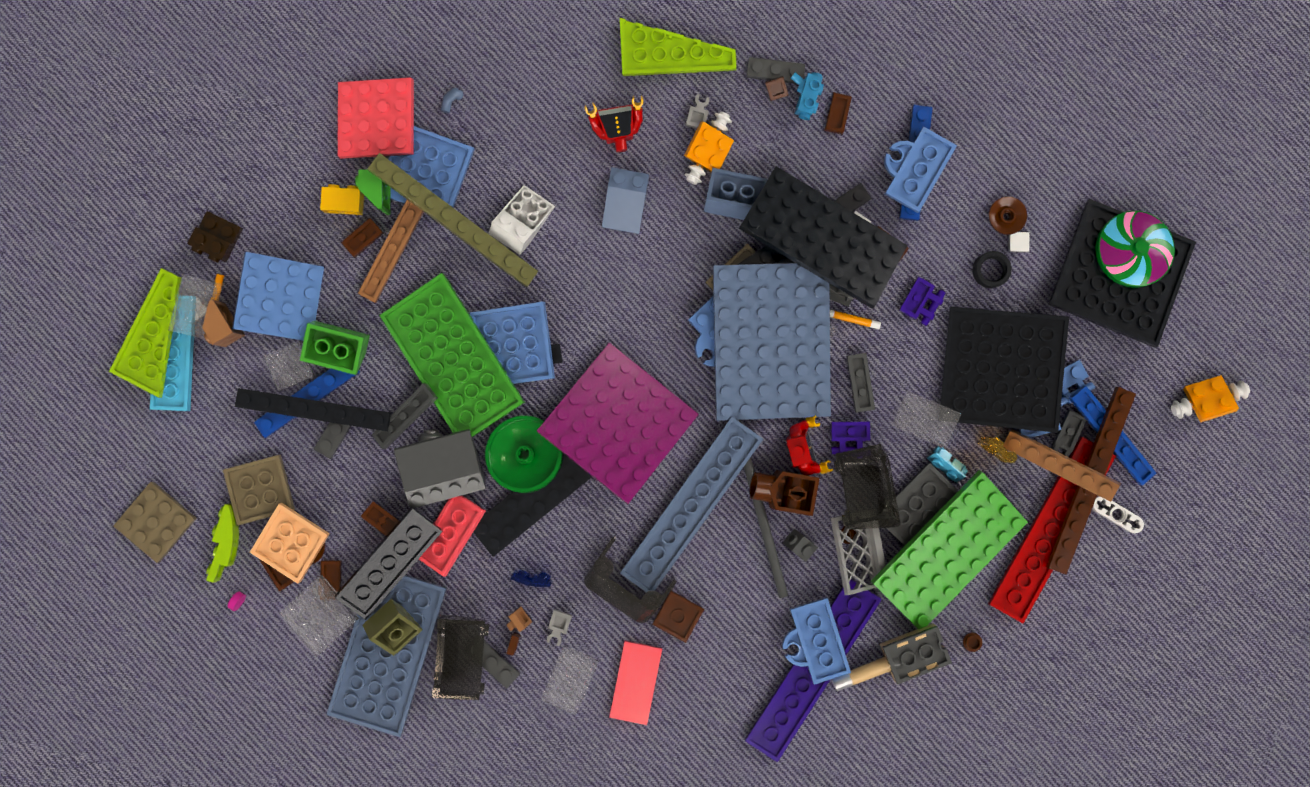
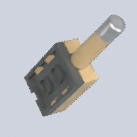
M932 623L922 629H916L880 643L884 657L850 670L851 673L834 678L832 682L836 691H840L890 672L893 680L897 684H901L952 664L947 649L940 644L943 642V638L938 626Z

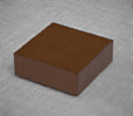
M783 76L765 82L770 101L789 95Z
M515 632L512 634L506 654L513 656L516 653L521 637L520 634Z

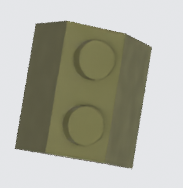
M390 599L362 625L369 640L393 656L423 630L405 608L393 599Z

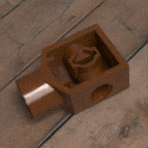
M776 470L773 475L755 472L750 483V499L768 502L769 507L775 510L813 516L820 478Z

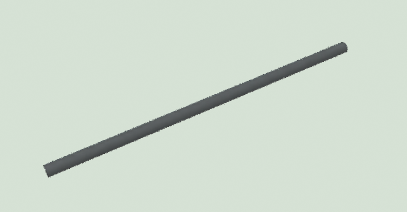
M751 457L744 466L749 489L752 476L755 473ZM752 499L779 598L787 597L788 592L763 501Z

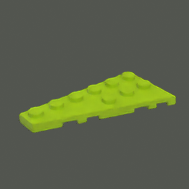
M163 268L160 269L109 370L110 373L158 398L163 396L181 277Z

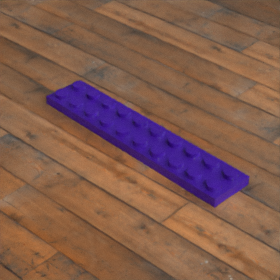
M852 579L849 582L850 590L854 589L856 582ZM842 586L830 605L845 655H847L882 600L869 590L845 595ZM792 665L746 736L745 742L778 762L830 680L814 685L808 666Z

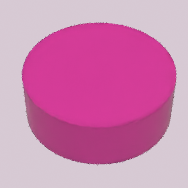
M240 591L236 592L229 600L228 608L232 611L238 610L243 604L246 595Z

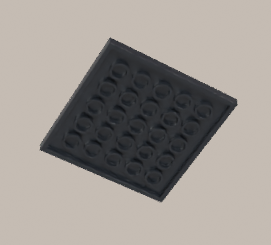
M1089 199L1084 207L1048 305L1156 348L1159 346L1196 241L1170 231L1174 241L1175 254L1173 263L1164 277L1145 287L1131 288L1122 286L1111 280L1101 269L1096 256V241L1102 227L1110 219L1123 212Z
M950 307L939 421L1058 433L1069 316Z

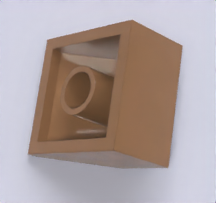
M213 299L208 303L202 329L205 332L204 337L209 344L227 347L245 336L242 330L232 329L234 317L226 303Z

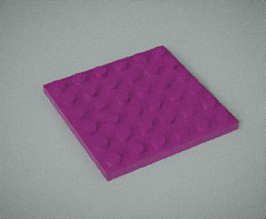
M608 343L539 427L537 432L628 505L699 414L611 343Z

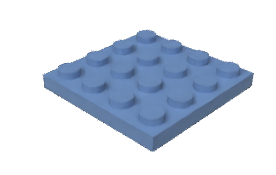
M414 126V155L389 156L388 159L443 201L454 207L475 149L474 147ZM391 188V200L405 204L407 199Z
M245 252L232 329L304 341L307 323L316 321L324 267Z
M545 302L470 312V316L513 384L555 378Z

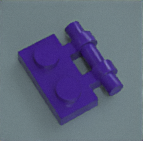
M917 277L899 311L914 320L921 314L923 318L920 323L927 326L930 320L934 319V313L938 306L942 305L943 297L946 293L939 290L936 295L933 294L932 291L935 286L921 277ZM929 299L932 303L927 310L923 307Z
M831 422V441H839L838 447H831V455L845 456L846 454H856V456H863V454H870V446L863 447V441H870V422ZM846 441H856V447H846Z

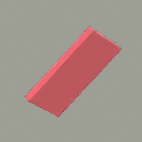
M463 495L448 499L434 522L443 532L423 553L419 560L443 577H446L486 510Z
M624 641L609 718L647 725L662 648Z

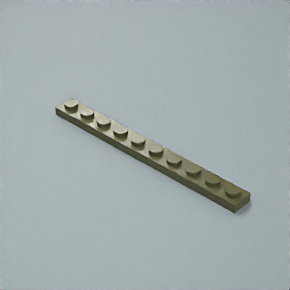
M379 153L367 170L523 286L528 287L538 273L535 268Z

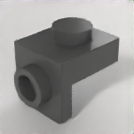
M796 529L783 542L786 547L805 562L818 548Z

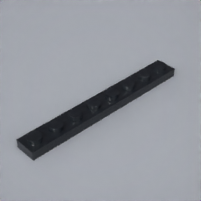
M860 183L834 201L853 212L872 198L862 183ZM766 245L737 265L774 264L785 256Z
M241 388L237 390L235 407L387 432L391 412Z

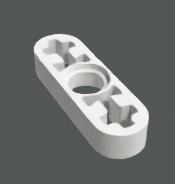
M1100 496L1096 497L1092 507L1094 512L1128 532L1139 533L1142 531L1144 522L1140 517L1113 501L1110 502ZM1103 500L1102 504L1110 508L1108 510L1098 508L1097 501ZM1115 509H1119L1122 513L1121 518L1115 520L1112 516ZM1126 519L1135 521L1137 527L1134 528L1130 523L1124 521Z

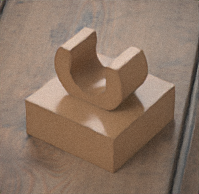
M519 607L508 616L511 621L506 626L510 631L517 628L521 632L532 621L523 608Z

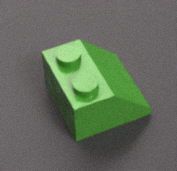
M367 169L358 170V175L355 178L356 187L380 211L386 215H391V187Z

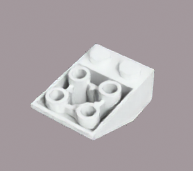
M523 185L492 221L489 235L521 255L555 206Z

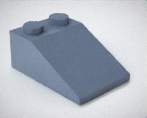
M611 167L602 228L639 234L649 174Z

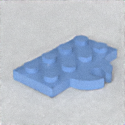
M926 127L921 129L914 143L899 141L893 144L889 149L891 151H898L901 158L900 160H893L890 154L886 153L885 168L894 177L885 195L919 213L957 145Z
M712 296L688 321L700 333L694 347L696 357H701L705 349L710 350L712 357L709 360H705L702 364L715 367Z
M822 598L791 608L790 611L795 628L785 635L782 649H787L790 645L794 644L798 646V651L793 655L786 654L787 660L796 666H808L814 685L851 673L828 598Z

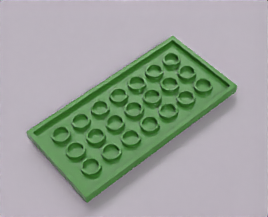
M444 273L439 274L379 315L421 383L428 384L438 397L434 403L453 433L470 429L471 435L474 437L525 403Z
M978 470L871 582L918 630L922 629L963 590L1028 522L982 471Z

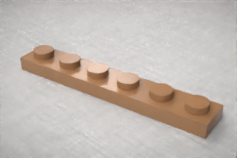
M406 200L358 292L359 295L374 303L379 299L424 213L409 200Z
M1013 429L1010 430L1002 446L1110 502L1121 483Z

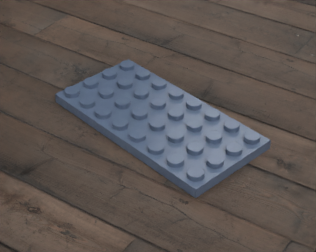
M404 575L366 620L357 614L326 715L397 737L402 736L447 587ZM390 599L403 606L423 629L394 656L370 641L362 626Z

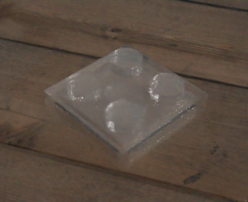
M300 341L264 355L277 391L285 390L315 377L310 363L300 361L303 346Z

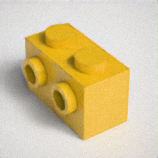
M328 184V187H322L321 211L332 214L363 215L364 194L358 187L348 185L347 188H340L339 185Z

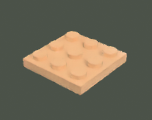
M279 503L250 553L298 584L304 578L330 533L285 504Z

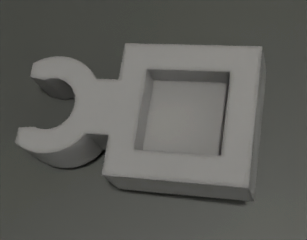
M697 94L695 97L696 107L690 106L685 125L695 129L698 128L700 122L704 121L706 123L709 113L704 108L708 106L710 99L707 97L706 101L701 103L699 102L700 94Z
M554 609L548 629L553 630V632L548 635L547 643L550 642L552 637H556L558 639L556 646L561 644L562 637L560 634H567L572 618L571 614Z

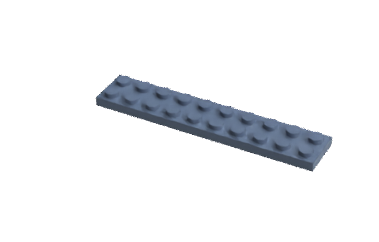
M731 417L620 574L649 595H652L763 441V438Z

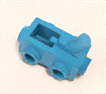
M795 72L791 79L799 85L797 92L800 93L794 114L799 115L800 119L810 120V116L812 113L815 114L819 103L816 100L817 96L822 94L824 84H821L823 77L819 73L812 72L811 74L808 73L805 79H803Z

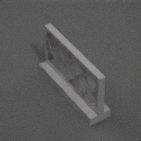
M860 510L855 513L831 518L844 594L851 595L877 588L872 582L869 585L864 582L867 573L871 581L886 566L876 510ZM857 516H859V528L853 524ZM840 520L847 524L843 532L839 529L838 521ZM850 528L856 531L853 539L847 536ZM860 535L864 543L862 547L856 543ZM844 539L850 543L847 551L842 546ZM854 547L860 551L856 559L850 555ZM863 555H865L867 559L866 566L860 563V560ZM848 558L854 562L850 570L846 568ZM857 566L863 569L860 578L854 574ZM853 578L857 583L854 589L850 590L849 582Z

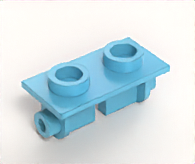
M937 446L933 451L934 453L927 457L932 465L943 471L950 480L957 483L966 477L965 474L968 472L966 466L956 458L950 462L949 460L952 455L943 447Z

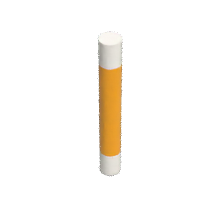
M830 310L831 318L880 329L881 322Z

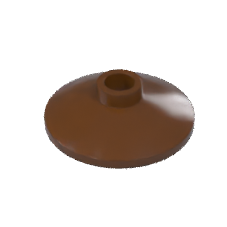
M1010 196L1002 197L996 200L990 207L989 221L997 232L1005 235L1015 234L1025 226L1027 210L1019 199ZM1004 214H1008V220H1005L1003 218Z

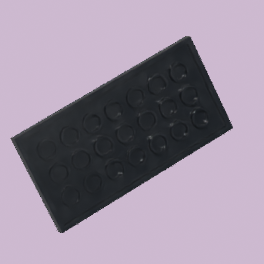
M777 166L739 227L743 232L871 309L876 306L908 246Z

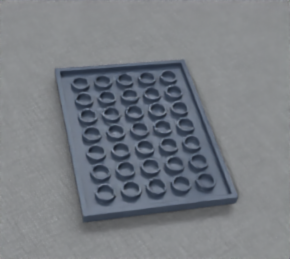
M797 263L713 265L716 420H730L731 417L736 420L801 418L813 417L815 415L816 417L831 416L829 283Z

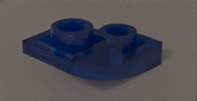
M521 569L519 571L515 570L510 578L518 583L534 587H550L553 582L550 579L551 576L542 571L540 574L536 572L533 578H530V574Z

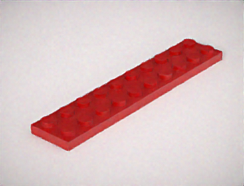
M1080 437L1069 458L1085 465L1093 442ZM1114 454L1112 455V458H1111V461H1110L1109 466H1108V468H1107V471H1106V473H1105V476H1106V474H1107L1109 468L1111 467V465H1112L1114 459L1116 458V455H1114ZM1060 476L1055 481L988 602L992 607L1023 624L1053 571L1047 568L1046 565L1077 487L1076 484Z

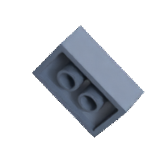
M712 168L703 212L744 220L768 179Z

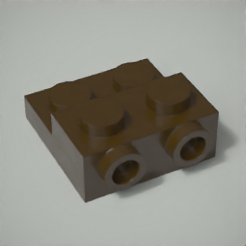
M206 211L199 227H195L187 244L192 246L190 250L200 255L203 252L209 254L208 259L217 263L221 260L227 263L243 228Z

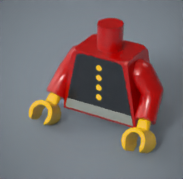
M633 96L632 105L597 110L595 104L592 103L594 108L592 111H588L585 105L584 109L589 115L588 118L592 130L598 137L606 140L607 144L615 143L616 152L618 153L627 151L626 141L633 140V135L638 133L643 122V108L641 107L643 105V96H641V102L639 103L634 101Z
M816 415L806 417V420L792 425L786 439L793 467L798 468L803 475L825 474L833 471V469L827 467V464L831 463V461L828 460L819 464L816 461L808 428L820 426V423H815Z

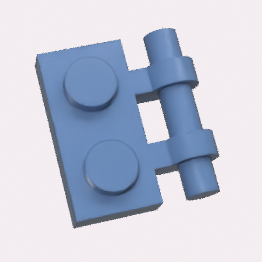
M1080 360L1064 367L1061 406L1071 404L1072 402L1069 397L1082 386H1087L1090 391L1095 389L1092 382L1085 385L1082 381L1089 376ZM1075 384L1078 389L1070 393L1067 388Z

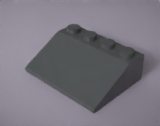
M470 429L394 449L404 492L410 508H417L486 489V477Z

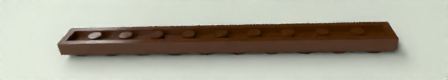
M1115 387L1085 466L1105 475L1136 393ZM1077 485L1046 565L1047 568L1067 574L1097 497L1096 494Z

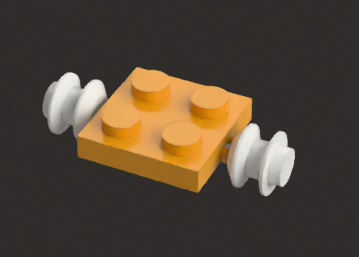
M720 111V113L714 114L717 119L716 121H711L712 126L704 121L700 122L684 154L686 158L696 163V165L689 166L690 173H685L686 180L694 185L702 183L700 177L706 175L703 168L712 172V168H721L734 142L733 139L721 133V131H728L727 123H732L729 119L730 116L725 112Z
M1222 375L1185 386L1183 390L1188 400L1182 398L1181 403L1174 400L1171 411L1174 416L1182 419L1183 414L1191 416L1192 409H1194L1201 423L1238 411L1239 407L1236 401L1240 400V396L1247 399L1250 388L1247 383L1241 380L1237 382V385L1230 383L1228 388Z

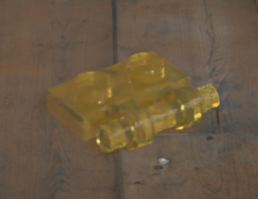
M982 437L977 442L1001 462L1014 463L1017 460L1016 453L1008 452L1003 447L1004 443L997 437Z

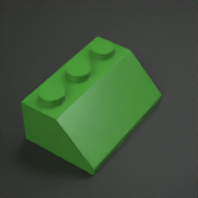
M318 321L309 322L306 326L300 361L357 375L367 351L370 335Z

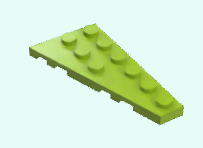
M620 18L623 76L736 71L735 49L714 43H705L699 39L687 38L681 34L647 27L641 23H633Z

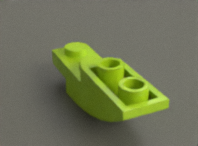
M231 503L224 504L218 513V517H220L218 524L212 530V541L219 543L213 551V562L209 564L206 571L208 575L206 581L212 583L220 581L225 566L234 565L237 554L239 525L237 526Z

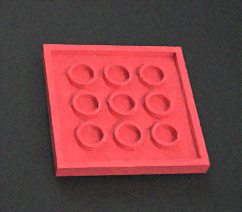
M412 78L338 82V157L340 159L377 157L379 153L383 156L414 155V80Z

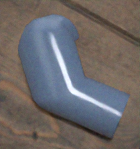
M452 88L443 96L440 111L450 113L452 102L455 99L461 100L463 98V91L458 90V88Z

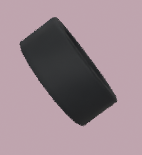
M998 251L986 252L974 262L972 269L973 277L979 285L985 288L999 287L1008 281L1011 276L1012 266L1008 257ZM987 259H996L1001 263L1003 274L998 280L990 281L983 277L981 266Z

